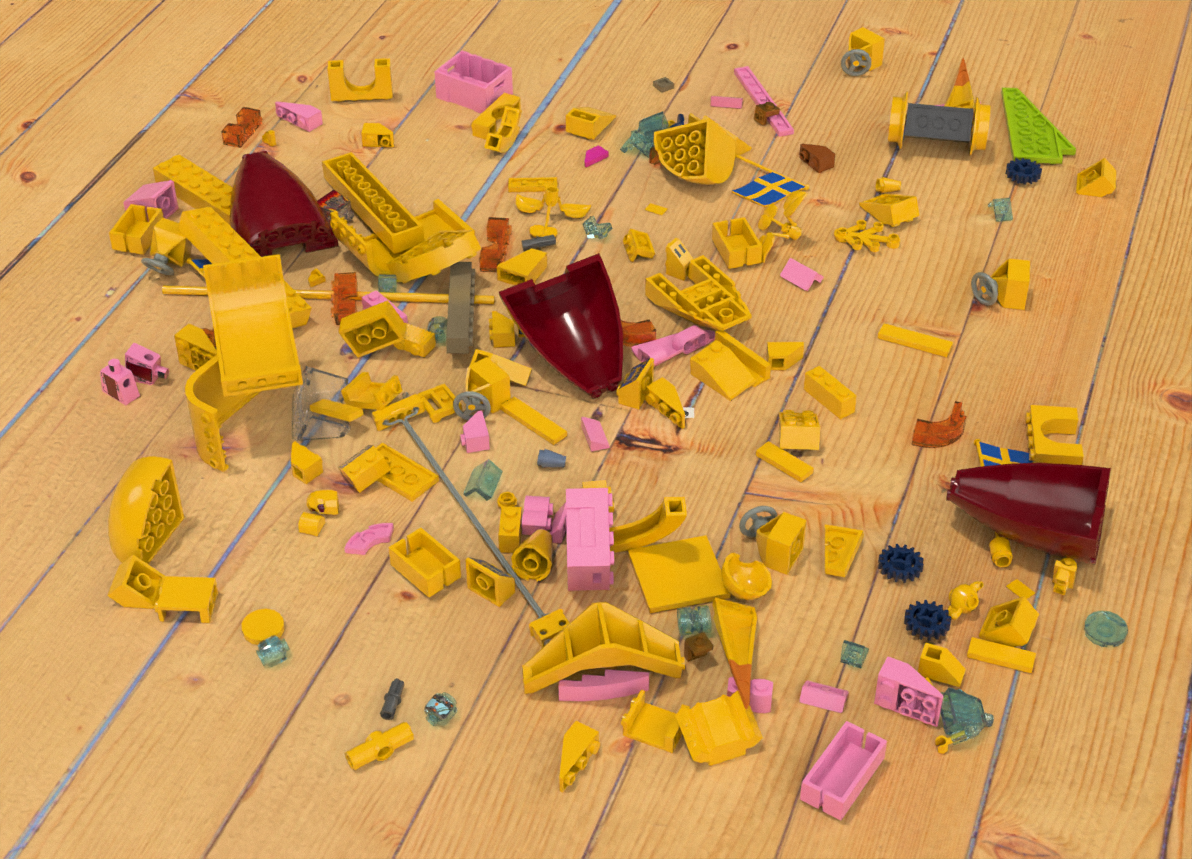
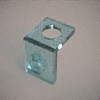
M1010 198L993 199L988 204V207L994 206L996 222L1013 220Z
M844 640L840 662L862 668L869 648Z

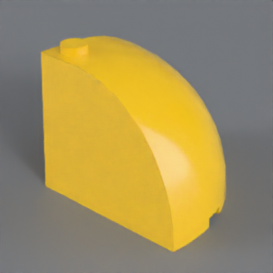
M710 118L654 132L655 150L658 152L659 160L667 170L677 177L696 184L710 185L723 183L731 175L735 161L736 140Z
M156 456L139 458L129 465L117 484L109 509L108 537L114 555L122 563L130 556L135 555L149 564L184 519L171 459Z

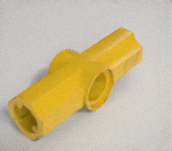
M403 722L383 733L381 731H374L368 735L364 743L346 751L345 758L352 770H356L375 759L384 761L393 754L394 749L413 740L414 734L407 722Z

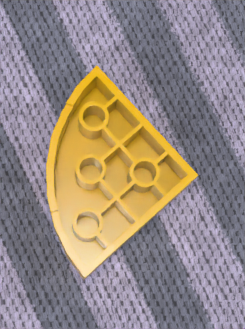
M443 230L396 257L386 265L394 281L405 284L413 279L429 274L432 276L437 275L441 272V269L449 267L465 258L470 259L477 255L476 252L481 250V247L473 230Z

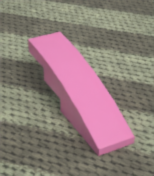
M605 669V676L582 675V681L560 680L559 701L607 700L637 694L641 690L648 691L649 673Z

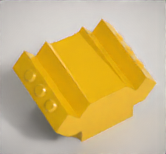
M738 690L730 697L723 694L721 697L705 703L697 702L691 709L683 707L675 715L693 761L699 763L707 762L709 766L746 755L747 748L754 747L763 739L750 705L748 709H745Z

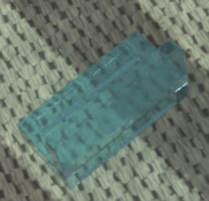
M488 459L473 469L463 495L467 497L476 491L488 501L493 497L503 471Z

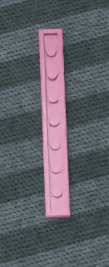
M748 66L734 69L735 76L756 105L764 104L765 102L774 103ZM781 111L778 115L767 117V121L779 137L794 134L793 127Z

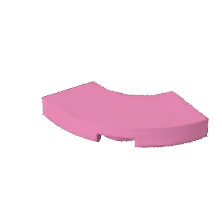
M393 523L368 526L369 529L355 533L348 540L345 546V553L365 555L372 546L390 542L394 529Z

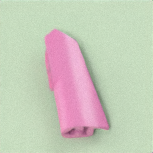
M694 325L679 333L632 346L631 349L641 362L653 358L655 367L682 352L689 354L714 341L715 331L704 330Z

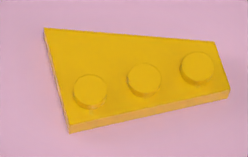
M825 524V574L846 577L864 538L863 530Z

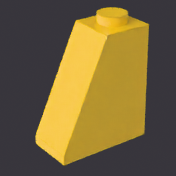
M531 248L498 264L497 280L512 285H517L533 279L535 282L547 268V253Z

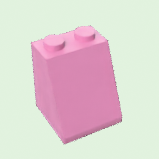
M171 180L143 185L123 202L125 211L130 204L145 206L148 222L147 207L162 209L163 217L166 219L179 209L174 181Z

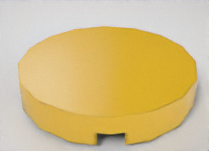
M258 609L249 613L241 623V630L246 641L251 644L261 645V641L273 635H276L278 639L282 636L284 632V619L275 610Z

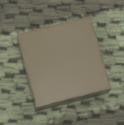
M666 77L653 81V86L661 93L674 89V83Z

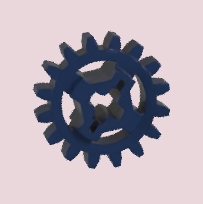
M1016 158L1015 161L1011 160L1010 163H1007L1005 174H1007V178H1011V181L1016 180L1018 184L1023 183L1026 185V182L1032 184L1033 181L1037 182L1041 178L1042 168H1040V164L1036 165V161L1030 162V159L1022 158L1019 160Z
M896 544L895 548L889 545L887 550L883 549L882 554H879L878 569H882V575L888 574V580L893 577L895 582L901 579L903 583H906V579L914 581V577H920V572H923L924 558L920 557V552H914V547L907 549V545L900 547Z
M924 600L923 604L916 601L915 606L910 604L909 609H906L904 624L906 625V630H912V636L918 634L920 640L923 637H927L928 641H931V637L939 640L940 635L945 637L946 632L950 630L951 616H948V610H943L942 604L936 606V601H933L931 604H928L927 600Z

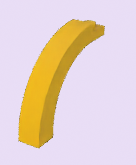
M664 497L661 505L648 516L629 524L610 527L609 532H613L614 545L610 546V552L614 551V553L643 547L670 535L686 519L685 497Z

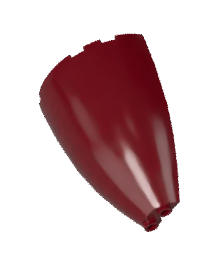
M267 151L242 156L231 195L230 226L261 257L271 256L273 249L304 243L305 253L339 247L338 239L333 233L325 212L311 190L296 174L270 156Z
M599 253L567 265L565 274L535 285L533 279L499 291V296L514 323L531 347L550 367L567 381L590 395L592 399L600 397L606 391L613 392L617 390L618 384L622 380L623 331L620 311L611 280Z
M1012 463L957 470L955 478H951L946 501H951L975 520L1023 546L1057 557L1070 558L1077 562L1095 565L1102 534L1111 468L1073 464Z

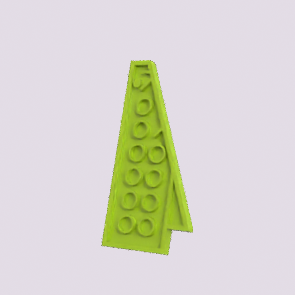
M1002 88L1001 94L1013 161L1016 158L1019 160L1024 158L1030 159V162L1036 161V164H1062V155L1076 154V148L1018 88Z

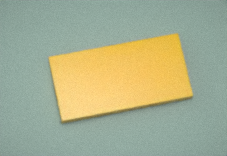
M383 442L376 447L384 456L391 469L377 481L411 502L439 481L437 474Z

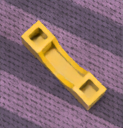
M504 92L473 120L471 124L473 136L486 140L488 132L495 134L497 132L496 121L502 119L505 106L521 110L520 97Z

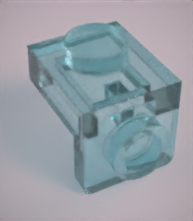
M590 216L582 224L588 239L605 238L608 235L607 233L613 229L611 223L597 224L594 216Z
M380 274L378 276L379 292H396V275Z

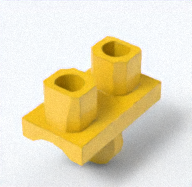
M1063 558L1060 561L1056 560L1052 583H1055L1053 592L1065 595L1068 588L1073 589L1077 571V564L1073 559Z

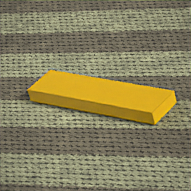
M885 323L878 333V339L943 357H948L953 347L952 341Z
M515 396L501 404V410L552 445L567 437L565 429Z

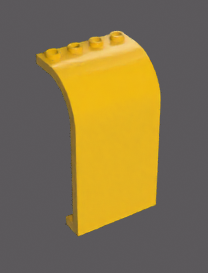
M439 199L433 201V210L415 216L423 226L424 240L443 230H473L475 234L474 229ZM338 211L331 212L330 225L335 237L373 274L380 278H393L386 264L410 249L394 254L375 233L362 237V234H356V228H353L352 225H347V220H344V217L340 218L338 216Z
M280 254L203 265L224 397L303 385L301 367L299 365L288 309Z
M218 355L211 358L189 377L185 385V394L199 457L212 468L225 472L229 465L225 464L224 460L227 455H225L226 451L222 449L224 440H221L223 436L219 434L220 425L261 391L224 397Z

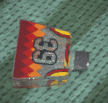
M334 189L317 200L329 222L331 220L330 213L338 211V216L340 218L344 217L348 221H351L354 217V212L351 211L350 200Z

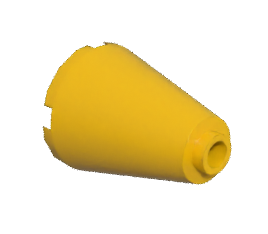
M543 529L536 530L514 550L511 556L512 569L519 577L527 581L530 579L541 581L550 573L552 568V535L548 531Z

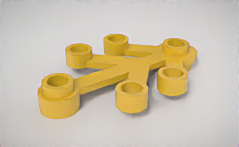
M857 220L855 226L850 228L840 227L834 231L836 241L848 242L855 250H861L864 244L870 251L878 252L880 250L879 242H886V246L891 249H896L900 246L899 235L895 233L889 234V236L872 235L883 231L884 224L882 222H874L873 227L865 230L867 222L865 220Z

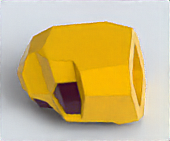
M317 490L310 493L307 497L306 504L311 511H316L319 514H339L337 491Z

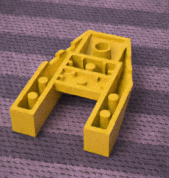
M704 255L689 261L688 278L695 285L680 291L661 273L645 279V296L655 305L699 326L723 331L752 318L746 303L741 299L740 292L735 287V282Z

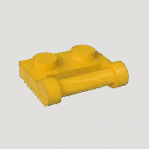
M445 383L417 394L420 399H423L425 410L430 415L429 417L433 423H437L443 417L456 413L453 408L455 395ZM428 399H432L439 409L435 410L428 402ZM459 402V408L462 410V404Z

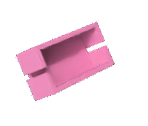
M846 721L802 781L800 800L817 809L822 806L823 812L842 820L884 760L887 740L868 732L865 749H863L865 730Z

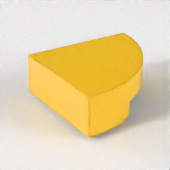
M268 130L262 135V141L271 147L276 145L275 131Z
M317 268L311 271V275L308 278L310 288L326 282L325 276Z

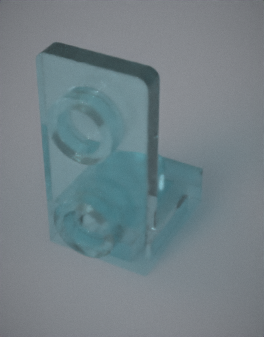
M636 130L620 148L625 153L628 149L632 150L636 147L650 160H653L658 154L655 150V145L650 143Z

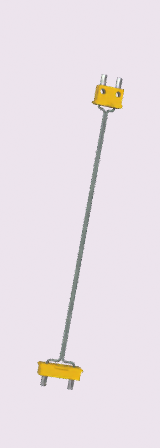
M405 392L402 394L404 399L388 405L382 410L373 409L372 416L377 431L400 422L403 423L508 574L515 578V584L539 616L535 621L530 622L529 630L530 635L534 636L541 648H543L570 622L565 617L563 609H558L548 614L543 613L407 421V419L425 411L423 399H420L417 394L410 396Z

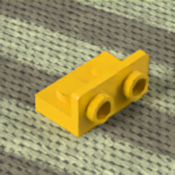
M630 228L623 238V244L629 260L634 262L637 255L653 259L655 251L648 233Z

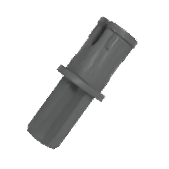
M554 235L536 236L533 239L521 240L523 251L531 248L541 249V247L555 245L556 239Z
M398 678L392 681L388 693L384 696L385 702L380 714L386 720L394 718L397 705L401 703L400 696L404 688V681Z

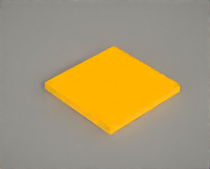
M707 535L628 550V557L649 613L714 601L715 597L720 599L730 598L731 593L724 587L721 569Z

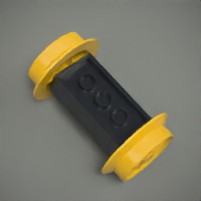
M908 91L905 92L903 97L893 96L888 142H897L901 149L905 127L904 137L963 143L970 142L969 156L972 155L974 150H985L991 105L980 104L978 97H976L974 109L908 103L906 114Z

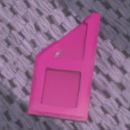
M599 145L587 150L585 167H589L609 157V152Z

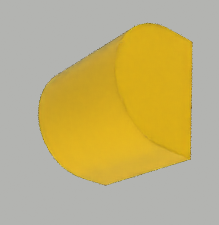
M303 512L298 523L299 532L318 536L326 523L325 517Z

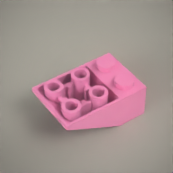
M887 657L878 674L874 704L937 727L943 695L912 666Z

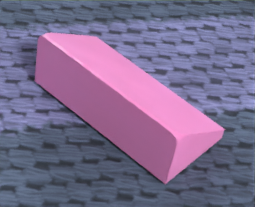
M711 96V106L742 108L743 98Z
M581 417V427L590 450L597 451L610 448L600 421Z
M566 502L554 516L549 532L552 535V543L561 544L567 529Z
M807 680L802 686L800 702L842 713L849 692Z

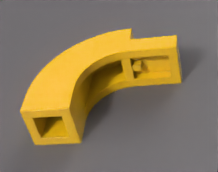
M505 106L498 131L495 134L488 132L484 146L485 149L505 153L511 148L520 129L518 124L522 110Z

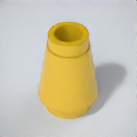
M885 177L877 178L875 188L880 193L900 191L901 181Z

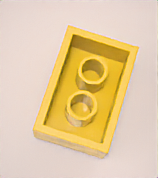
M387 300L341 318L338 333L357 358L403 341L407 325Z

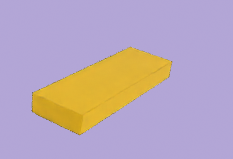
M557 177L508 178V192H545L548 186L557 187Z
M321 399L310 404V411L348 422L363 415V409L327 399Z
M769 441L756 450L757 457L799 482H803L814 472L812 466Z
M974 637L971 638L967 652V658L1027 673H1032L1036 657L1035 652Z

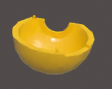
M735 552L730 553L725 558L721 569L724 587L734 597L741 600L749 601L763 597L771 589L772 585L771 575L766 566L756 560L751 563H743L739 560L740 555Z

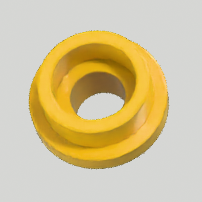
M503 492L497 499V505L499 508L516 507L517 498L511 492Z

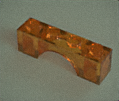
M489 217L486 227L487 241L493 244L481 248L479 256L480 272H497L498 264L505 262V256L508 253L507 245L510 244V235H512V225H509V218Z

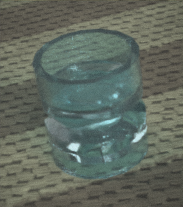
M708 605L695 606L693 610L690 607L677 608L680 635H690L694 631L698 633L711 632V615Z

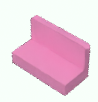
M792 258L788 260L780 274L782 278L806 291L809 290L814 280L821 283L824 278Z

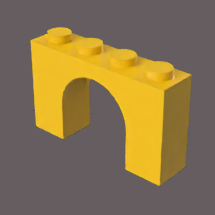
M390 58L375 59V79L366 86H356L347 80L344 60L328 61L327 70L331 101L387 100L393 98Z
M1030 405L1029 412L1025 414V424H1027L1026 435L1029 436L1028 448H1031L1029 450V460L1032 463L1082 465L1084 458L1082 444L1059 443L1044 436L1051 433L1076 435L1079 420L1077 408Z

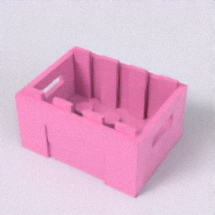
M463 50L434 71L436 98L467 107L478 113L484 112L504 92L513 95L511 67L469 54V52ZM454 65V68L448 72V69Z
M608 488L566 489L568 591L610 590V584H614L613 572H610V565L614 564V551L610 552V546L614 545L613 532H609V527L613 525V513L608 511V506H612V493L608 494Z

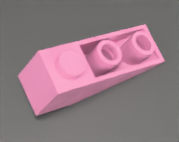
M275 102L278 117L308 132L323 124L321 110L311 105Z

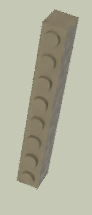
M457 262L450 267L446 334L447 353L469 354V346H473L475 269H472V262Z

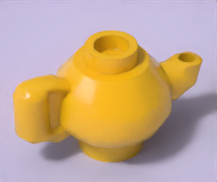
M975 581L970 585L962 584L950 591L948 598L951 605L947 610L949 611L948 616H951V619L956 620L961 614H968L975 610L979 603L977 592L984 586L983 582Z

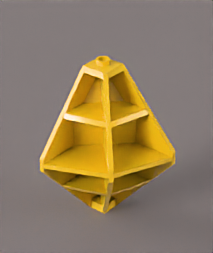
M606 601L593 602L522 665L524 694L535 693L576 672L594 668L633 665L673 678H681L682 670H685L684 656L681 657L679 641Z

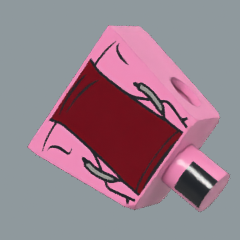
M133 343L125 353V368L133 373L135 382L152 385L158 377L163 379L168 377L169 368L161 366V356L136 343Z
M111 359L108 362V366L101 369V386L104 393L125 406L140 396L133 373L120 365L118 359Z

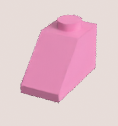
M482 410L474 414L463 425V434H460L461 445L466 447L467 453L490 450L489 434Z

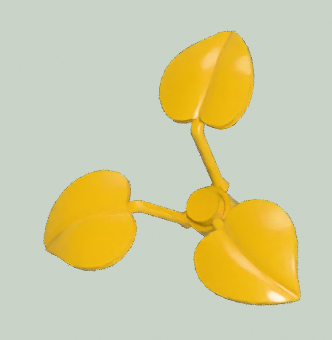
M554 186L546 187L542 201L523 197L519 194L516 196V207L522 212L534 213L536 210L540 211L544 206V202L548 206L545 226L534 225L529 229V233L533 237L554 235L556 238L558 234L557 229L548 227L550 209L557 203L560 211L572 218L584 217L591 209V205L561 204V197L558 196L559 189Z
M793 191L789 194L783 205V214L789 220L788 223L785 222L783 224L774 219L778 211L776 205L769 204L764 209L763 215H761L758 221V228L766 230L773 221L782 227L781 231L783 234L768 232L766 236L762 235L758 239L762 245V263H765V258L773 245L774 236L785 237L786 239L790 237L793 240H797L801 236L802 229L796 226L797 223L790 216L808 193Z

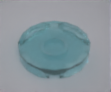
M1109 611L1093 612L1088 615L1084 623L1086 637L1101 647H1107L1108 645H1113V647L1119 646L1124 643L1128 634V626L1125 620Z

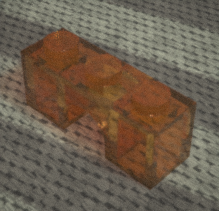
M242 107L236 114L237 124L228 123L221 131L223 145L241 148L247 142L250 136L262 124L261 113L258 109Z
M356 272L334 273V281H331V288L334 291V294H331V303L334 305L331 308V318H335L336 325H340L341 318L357 312L356 300L348 299L358 297Z

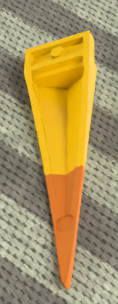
M962 58L954 87L944 106L974 109L975 100L964 58Z
M715 597L712 604L714 611L713 620L745 709H748L750 704L753 647L757 624L755 607Z

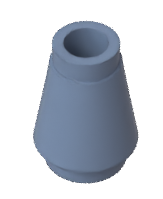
M548 449L539 450L537 465H541V468H564L566 456Z

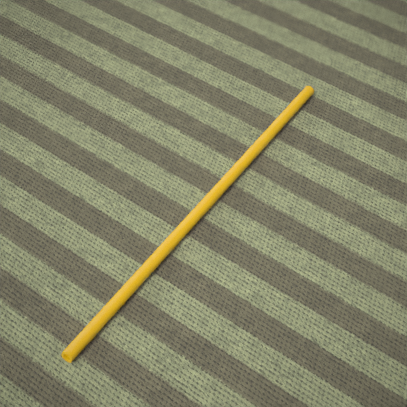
M163 285L162 287L163 294L208 295L207 287ZM294 289L304 299L362 300L363 296L371 293ZM379 292L389 301L448 303L449 294ZM475 295L474 304H494L495 296Z

